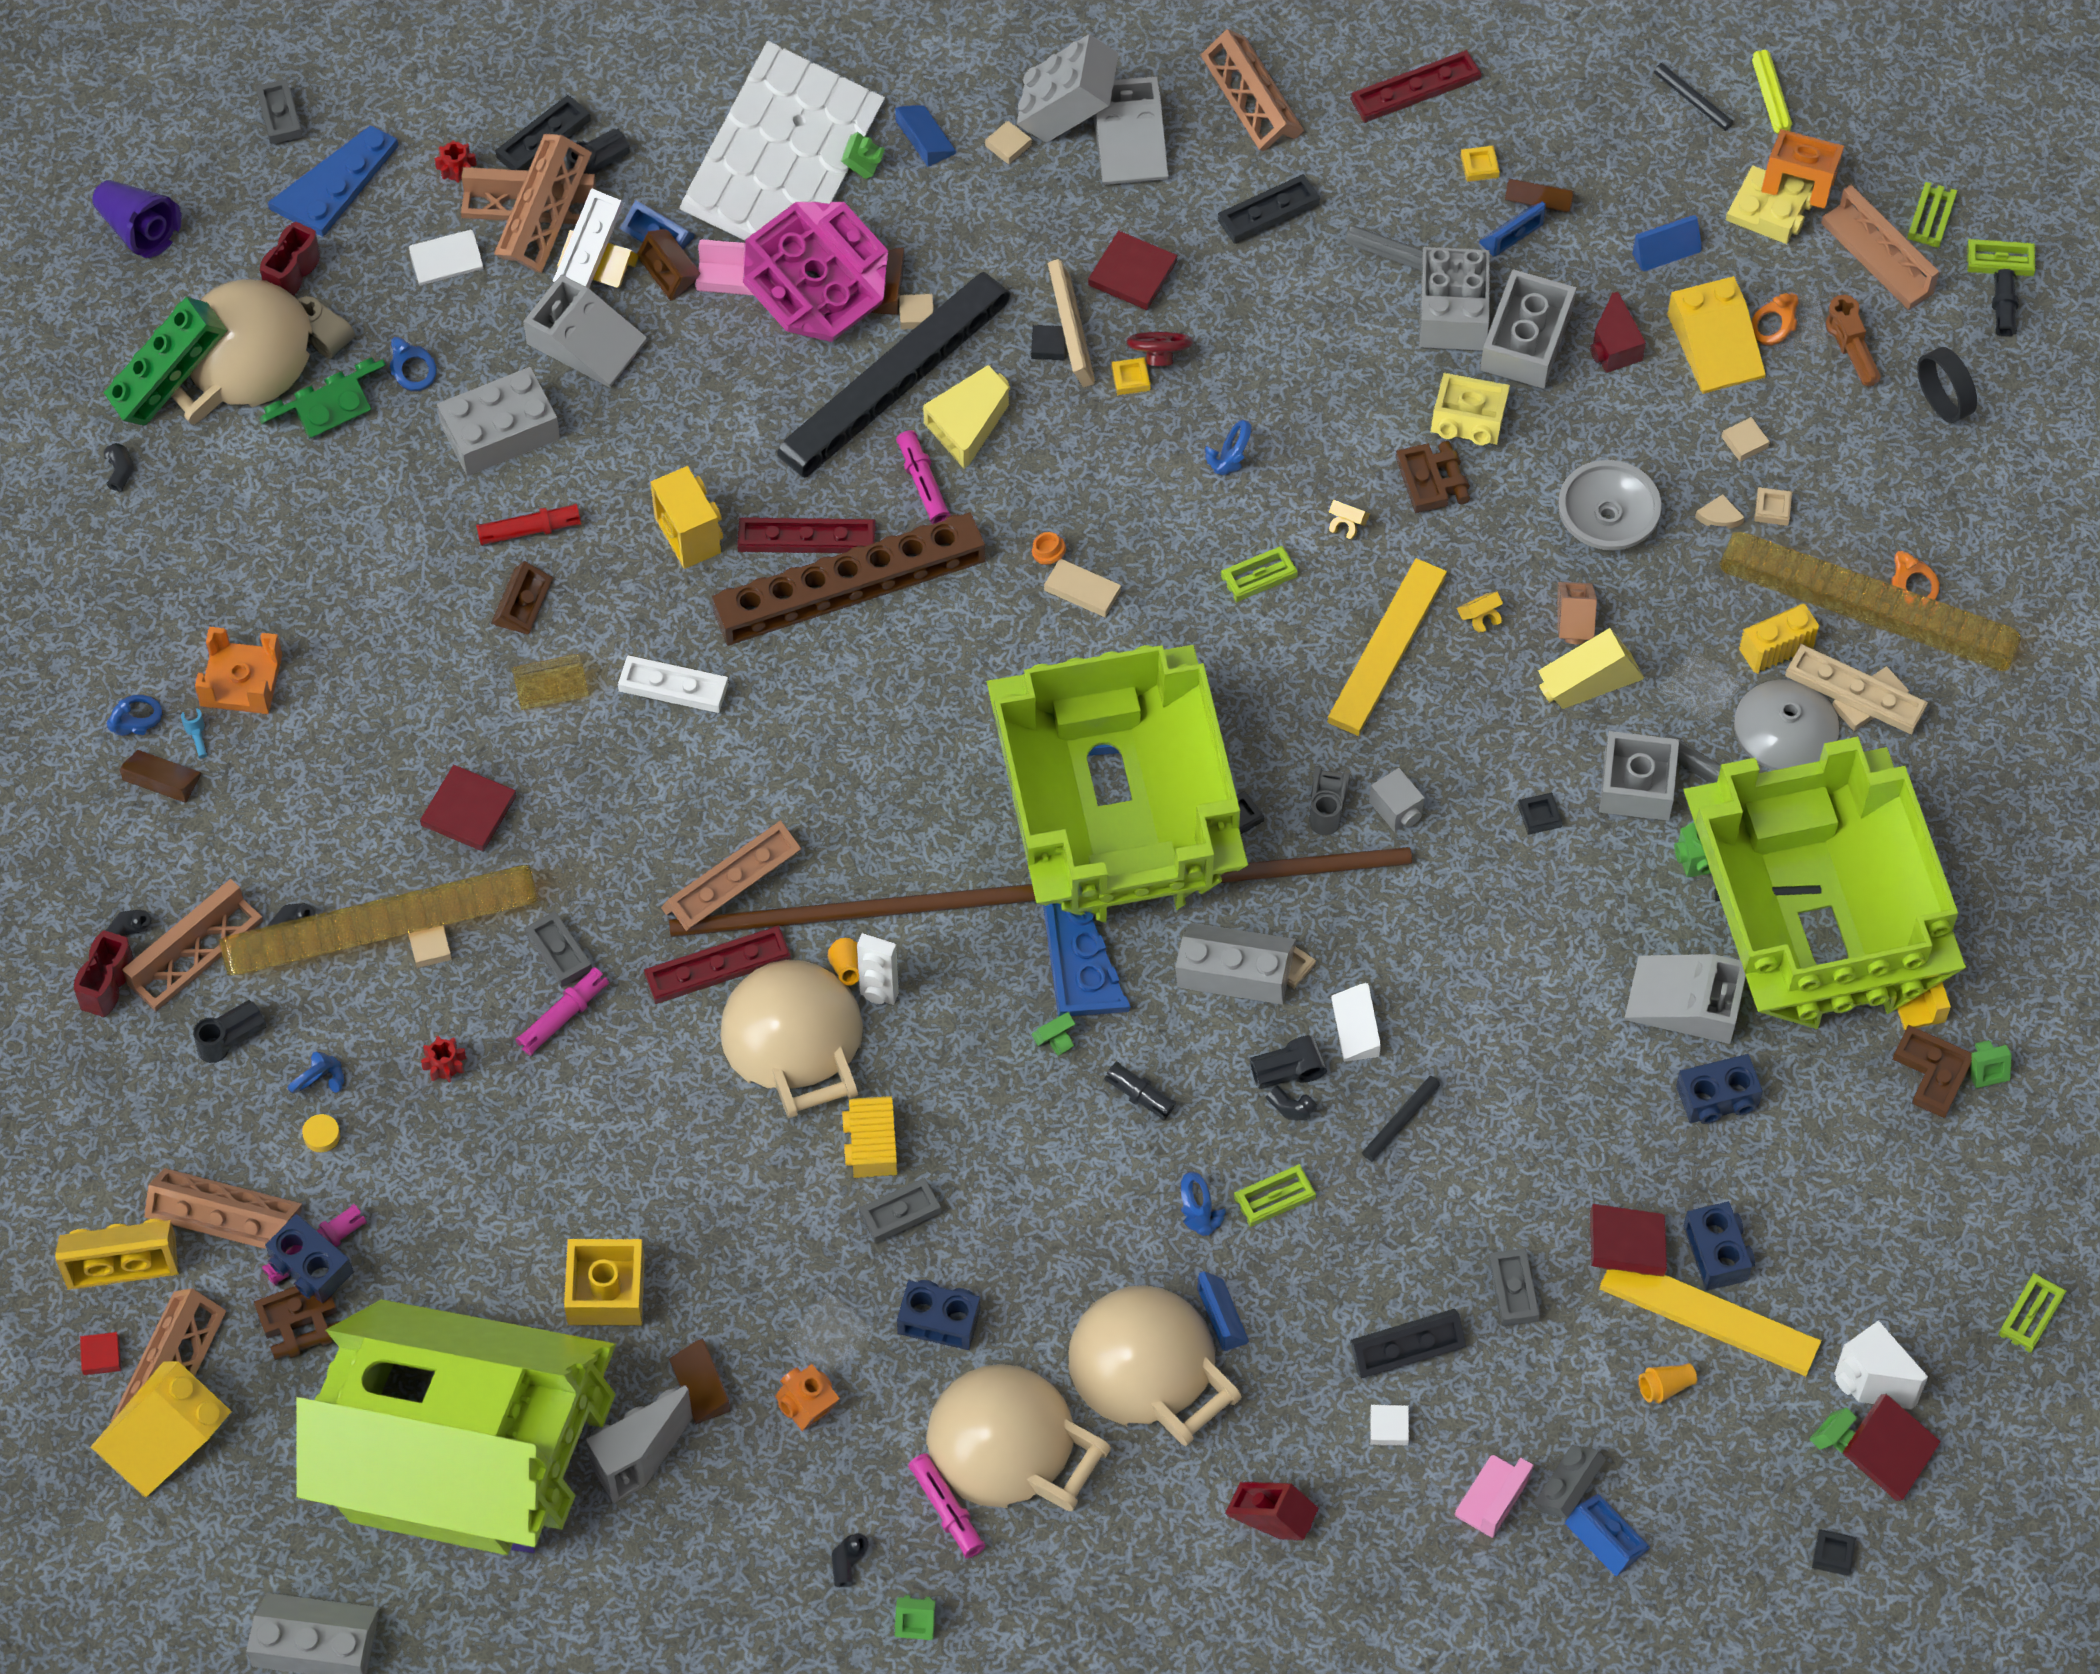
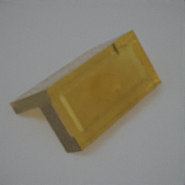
M579 654L511 668L521 710L589 696L584 668Z

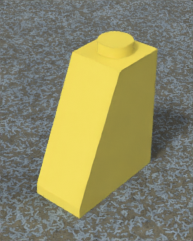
M987 365L923 405L924 424L963 468L970 465L1009 406V383L1002 374H996Z
M1611 628L1538 670L1544 681L1539 685L1549 703L1555 700L1562 709L1644 679L1631 652Z

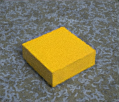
M1494 146L1461 149V160L1467 182L1499 178L1500 171Z
M1145 357L1111 362L1117 395L1150 391Z

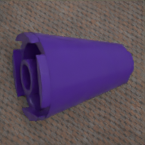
M113 180L102 182L94 190L92 197L93 206L131 252L143 258H152L163 253L173 243L169 239L174 230L179 232L182 214L179 205L170 197Z

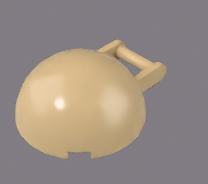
M241 279L226 282L205 294L200 300L209 303L228 331L189 375L204 394L194 402L179 387L171 396L185 411L184 417L190 424H196L204 419L222 401L230 405L249 404L253 408L276 399L298 379L310 355L306 348L308 334H312V328L307 312L299 300L285 289L264 280Z
M783 960L769 963L756 969L737 985L729 996L723 1010L720 1037L726 1058L731 1067L749 1084L752 1081L769 1089L777 1088L788 1118L798 1116V1111L844 1096H847L849 1099L858 1096L848 1063L852 1061L857 1049H861L863 1022L856 999L849 987L844 985L837 975L817 964L803 960ZM837 1072L839 1073L842 1081L840 1083L794 1098L791 1095L790 1089L815 1085L832 1077Z
M1146 1285L1129 1286L1106 1294L1094 1302L1081 1316L1071 1337L1068 1368L1076 1391L1085 1403L1099 1415L1127 1426L1128 1423L1151 1424L1158 1420L1182 1445L1187 1446L1194 1440V1433L1229 1403L1235 1405L1242 1398L1238 1389L1215 1367L1216 1350L1206 1321L1193 1305L1181 1296L1163 1288ZM1208 1383H1210L1219 1393L1182 1423L1175 1414L1191 1405L1205 1390Z
M1006 1364L982 1366L964 1373L951 1382L936 1401L929 1418L926 1435V1445H928L931 1460L950 1490L961 1498L980 1506L1008 1508L1007 1504L1029 1500L1032 1496L1038 1494L1065 1510L1073 1511L1078 1503L1076 1496L1100 1458H1106L1111 1450L1110 1445L1106 1441L1074 1424L1069 1406L1052 1383L1038 1373L1020 1366ZM1075 1443L1086 1449L1087 1452L1064 1489H1061L1052 1484V1482L1064 1469Z

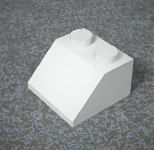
M1879 1321L1844 1345L1834 1373L1840 1389L1848 1395L1852 1394L1858 1402L1874 1404L1880 1395L1888 1394L1905 1409H1913L1917 1406L1928 1378Z

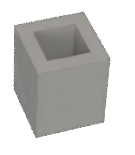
M1398 768L1371 785L1369 803L1395 832L1403 826L1406 828L1411 827L1420 820L1423 813L1424 797L1401 769Z

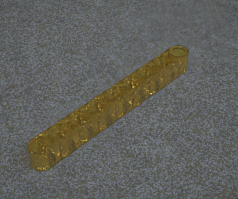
M1735 532L1731 535L1719 562L1721 570L1728 575L1998 671H2006L2011 667L2021 641L2019 632L2007 625L1747 533Z
M521 865L233 934L218 941L226 973L228 976H233L528 905L538 901V896L530 865Z

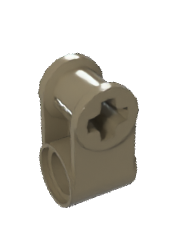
M308 296L299 298V302L307 312L312 328V334H308V343L314 346L323 356L332 359L355 337L353 328L344 318L333 313L317 299Z

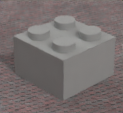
M1609 731L1604 755L1599 812L1669 821L1674 800L1679 739Z

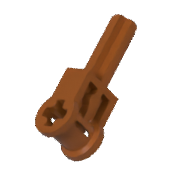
M1848 295L1836 296L1830 302V315L1826 319V329L1831 335L1835 336L1842 353H1848L1861 383L1867 385V387H1872L1880 381L1881 376L1864 341L1866 330L1858 315L1859 303Z

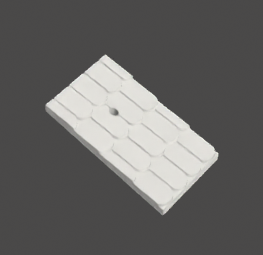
M767 41L689 186L679 209L746 240L795 202L830 204L849 170V167L841 162L849 137L856 132L866 137L885 97L873 91L870 92L869 89L844 77L841 78L839 77L840 75L815 63L812 64L809 60L786 49H781L780 46Z

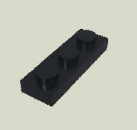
M567 94L495 150L496 158L510 170L527 171L532 164L544 134L562 135L569 138L591 121L590 112Z
M1302 174L1219 212L1218 222L1231 241L1236 244L1319 206L1320 196L1306 176Z
M1455 1308L1350 1340L1356 1371L1361 1379L1466 1347L1460 1315Z

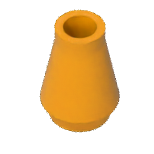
M850 938L836 940L829 948L827 955L839 980L844 985H853L859 981L858 943Z
M1690 1363L1675 1366L1648 1367L1645 1373L1639 1375L1638 1383L1641 1394L1647 1402L1655 1401L1660 1404L1685 1388L1695 1385L1697 1383V1374Z

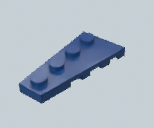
M370 125L268 202L269 209L292 222L296 221L316 230L317 235L324 237L396 150L398 140Z
M1052 903L1047 906L1043 905L1058 1017L1067 1012L1071 1016L1129 1012L1131 1006L1127 997L1123 995L1117 972L1109 961L1103 938L1098 934L1093 922V914L1084 911L1085 914L1080 916L1062 911L1061 904Z

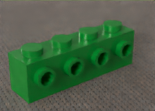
M185 297L183 301L176 305L174 311L165 322L154 331L153 336L134 354L133 359L122 372L115 376L113 382L104 391L105 396L123 421L142 426L147 425L228 330L208 302Z

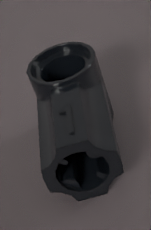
M612 129L590 142H575L592 152L583 174H595V177L597 171L630 153V146L626 141L625 135L619 129ZM569 149L566 153L567 170L574 168L579 156Z
M247 1000L218 1018L211 1017L200 1020L193 1029L199 1058L208 1063L219 1062L227 1056L230 1048L266 1028V1022L255 1003ZM217 1038V1040L212 1043L205 1042L207 1039Z
M1310 1035L1301 1036L1290 1041L1283 1049L1250 1057L1252 1075L1259 1089L1297 1079V1082L1307 1083L1318 1080L1327 1072L1316 1038Z

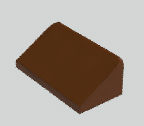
M1509 179L1505 200L1528 205H1535L1543 201L1546 204V208L1570 212L1575 191Z
M667 229L648 231L637 252L638 258L668 299L673 301L696 281L700 272Z
M904 248L888 250L883 302L871 313L898 315L899 295L901 293L905 262Z
M526 561L519 564L511 575L491 624L527 635L530 634L553 577Z
M140 750L131 755L119 769L123 781L184 803L187 802L201 776L199 771Z
M703 1338L693 1342L669 1358L680 1388L685 1385L688 1388L695 1425L730 1412L728 1397Z

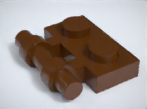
M1449 441L1440 443L1438 445L1440 453L1432 454L1429 443L1396 450V461L1415 513L1448 506L1449 498L1447 494L1449 493L1456 496L1458 504L1468 503L1471 499L1468 493L1470 488L1467 477L1462 475L1459 467L1461 463L1458 452L1453 450ZM1438 469L1446 470L1449 478L1441 479Z
M295 1286L253 1301L266 1338L269 1339L281 1334L284 1340L281 1343L270 1346L274 1360L288 1355L291 1359L301 1355L300 1351L318 1344H321L323 1347L333 1343L326 1329L341 1322L340 1320L329 1325L325 1323V1317L337 1313L332 1296L322 1304L314 1296L310 1299L306 1298ZM313 1322L316 1330L294 1337L293 1329Z

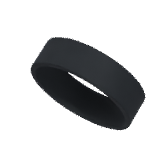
M1939 347L1921 356L1917 363L1919 383L1926 400L1939 417L1946 422L1955 423L1973 414L1977 408V393L1972 377L1962 360L1946 347ZM1936 363L1940 365L1949 377L1956 392L1958 407L1950 400L1943 389L1938 377Z

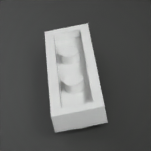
M591 189L554 277V282L562 274L587 288L590 287L624 202Z
M628 655L618 682L619 692L716 713L720 712L728 687V677Z
M862 933L857 944L860 994L875 1004L886 1002L894 1005L899 994L896 944Z

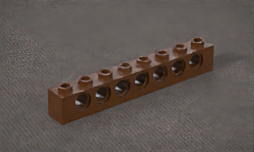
M971 512L963 515H952L944 521L929 526L921 525L913 531L898 536H887L879 542L867 546H856L848 552L833 557H822L812 564L802 567H791L778 575L768 578L761 577L741 587L724 589L712 596L713 613L726 645L729 646L984 563L985 543ZM941 544H950L946 547L940 546ZM916 554V555H918V556H916V557H909V556H907V555ZM880 564L886 565L885 567H880V568H879V567H875L876 565H880ZM845 575H852L853 577H851V578H844L843 576H845ZM815 585L822 586L816 589L810 588L811 586ZM788 596L789 598L779 599L778 597ZM750 606L757 607L752 610L745 609Z

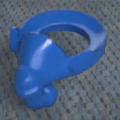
M394 337L391 340V347L393 349V359L390 362L391 375H394L396 381L409 391L427 389L436 377L434 359L424 348L412 346L404 339ZM420 358L427 363L429 368L428 375L419 382L409 381L403 375V364L408 359Z
M1240 420L1232 427L1223 444L1220 460L1216 457L1219 454L1217 450L1209 446L1205 447L1207 464L1212 467L1216 474L1227 475L1231 472H1237L1243 467L1239 462L1244 459L1243 452L1251 434V424L1249 421ZM1240 429L1239 438H1238L1236 444H1235L1234 447H1233V446H1232V443H1233L1234 437H1235V435L1237 434L1238 430Z
M132 695L120 700L113 708L112 714L106 723L107 728L116 735L121 736L129 735L132 732L138 735H145L148 729L153 728L160 722L162 708L158 701L150 696ZM144 702L151 705L154 712L149 717L136 718L129 714L131 711L130 704Z
M313 1052L311 1068L288 1085V1090L294 1094L298 1093L329 1072L333 1076L328 1081L330 1089L335 1093L341 1091L344 1084L341 1062L337 1058L328 1056L323 1052Z
M1196 1172L1186 1173L1181 1180V1195L1184 1205L1181 1212L1186 1216L1183 1222L1189 1229L1196 1231L1197 1234L1209 1236L1216 1228L1221 1226L1226 1209L1211 1211V1196L1204 1178ZM1194 1181L1200 1185L1203 1192V1204L1201 1207L1197 1205L1193 1196L1192 1188Z

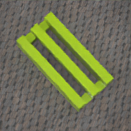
M1925 181L1907 239L1939 248L1957 190L1951 189L1950 192L1944 191V186L1938 185L1937 189L1932 188V183ZM1928 195L1933 196L1934 200L1923 233L1918 234L1916 232ZM1940 200H1947L1935 238L1929 237Z
M1968 239L1967 272L1994 274L2000 269H2010L2018 276L2034 277L2035 243ZM1975 251L1996 252V253H1995V255H1994V254H1979V253H1975ZM2008 253L2027 254L2028 257L2010 256Z
M1283 546L1221 570V577L1223 581H1226L1227 588L1230 592L1232 591L1236 602L1298 576V571ZM1279 558L1282 560L1269 567L1257 569L1252 574L1238 580L1233 578Z
M1300 1164L1234 1192V1199L1239 1203L1241 1212L1246 1216L1249 1226L1252 1227L1316 1199V1193ZM1297 1177L1299 1180L1251 1203L1247 1201L1248 1198ZM1303 1189L1305 1190V1191H1303V1192H1301V1193H1298V1194H1296V1195H1294V1196H1291V1197H1289V1198H1287V1199H1285V1200H1282V1201H1280V1202H1278V1203H1276V1204H1273V1205H1271V1206H1269V1207H1267V1208H1264V1209H1262V1210H1260V1211H1257V1212H1255V1213L1253 1212V1211H1255V1210H1257V1209H1259V1208H1262V1207H1264V1206H1266V1205H1268V1204H1271V1203H1273V1202H1275V1201H1278V1200H1280V1199H1282V1198H1284V1197H1287V1196H1289V1195H1291V1194H1293V1193H1296V1192H1298V1191H1300V1190H1303Z
M2033 1273L1998 1335L2004 1339L2008 1337L2012 1340L2011 1343L2017 1346L2020 1344L2025 1347L2024 1350L2032 1353L2065 1296L2066 1290ZM2036 1285L2040 1286L2042 1290L2018 1331H2015L2011 1328L2034 1287ZM2051 1292L2055 1297L2031 1338L2024 1336L2048 1293Z

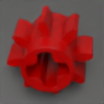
M452 141L444 147L440 146V157L434 158L436 169L441 170L442 179L449 178L457 183L462 180L463 167L471 168L477 165L476 156L470 153L468 143L463 145Z
M436 1036V1041L430 1046H423L426 1058L421 1060L423 1070H430L432 1081L437 1080L439 1077L451 1082V1077L457 1072L464 1073L461 1061L466 1059V1053L464 1048L457 1049L456 1038L453 1037L450 1040H446Z

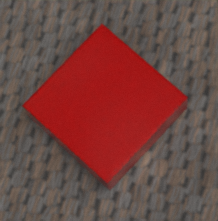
M117 1332L80 1336L81 1370L83 1375L121 1371L120 1342Z

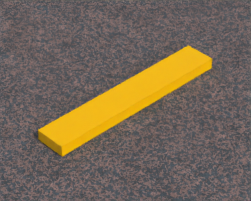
M1415 558L1332 708L1327 723L1354 735H1360L1446 578V570Z
M1612 1269L1606 1271L1600 1284L1599 1290L1805 1377L1821 1343L1819 1339L1667 1275H1664V1277L1642 1275Z

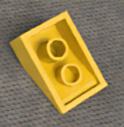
M1734 276L1671 292L1667 315L1702 394L1765 378L1766 374L1747 304Z
M163 1361L90 1448L141 1495L147 1497L211 1437L232 1411L179 1361Z

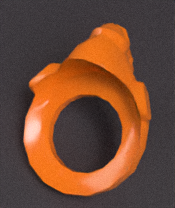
M1784 293L1774 297L1773 301L1762 306L1755 313L1751 323L1757 342L1772 346L1782 342L1791 331H1796L1797 319L1795 316L1799 304L1797 294ZM1768 313L1779 314L1782 318V325L1779 331L1770 336L1761 334L1758 329L1761 318Z
M1898 551L1894 559L1896 566L1895 576L1892 577V589L1897 591L1899 598L1906 605L1914 608L1929 606L1935 601L1939 593V581L1936 574L1927 564L1914 558L1908 552ZM1920 573L1930 580L1931 591L1927 597L1919 599L1908 593L1906 581L1910 575Z

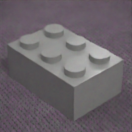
M1088 34L1077 42H1072L1059 53L1051 55L1046 61L1036 67L1030 68L1023 78L1024 88L1022 98L1018 104L1017 125L1040 140L1049 142L1110 105L1119 53L1091 34Z
M1512 269L1483 347L1480 371L1545 389L1573 311L1577 287Z
M531 367L437 403L441 427L466 476L560 440L557 416Z

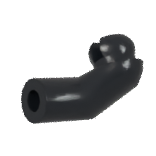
M114 443L107 446L104 450V458H109L108 462L114 467L107 486L111 490L122 492L134 470V464L127 448L122 444Z
M310 904L285 905L263 931L268 937L278 941L288 928L310 925L316 917V911Z
M145 910L123 911L114 918L106 931L121 936L141 933L149 928L152 918Z
M1279 1086L1274 1087L1266 1095V1099L1288 1120L1305 1121L1317 1109L1316 1102L1308 1094L1302 1095L1298 1101L1292 1100Z
M855 1533L847 1536L833 1550L831 1557L835 1587L842 1588L853 1585L851 1567L864 1555L869 1547L868 1538L864 1534Z

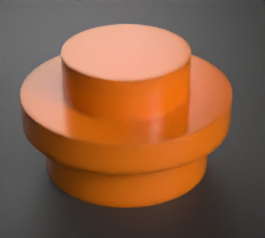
M1053 532L1042 533L1033 541L1032 555L1040 564H1053L1059 561L1066 552L1064 540Z

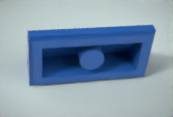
M924 105L895 108L897 124L927 167L956 154V150Z
M635 200L620 227V230L642 243L648 231L667 229L682 249L696 235Z
M1542 201L1528 207L1480 239L1479 243L1486 250H1490V254L1493 257H1496L1543 225L1546 204Z
M1692 215L1636 234L1632 254L1641 270L1648 271L1700 253L1702 245L1698 218L1696 215Z
M1200 1272L1197 1290L1222 1350L1227 1351L1247 1344L1249 1339L1224 1280L1208 1272Z
M1599 1494L1577 1505L1565 1521V1524L1615 1576L1621 1574L1650 1549L1648 1544Z

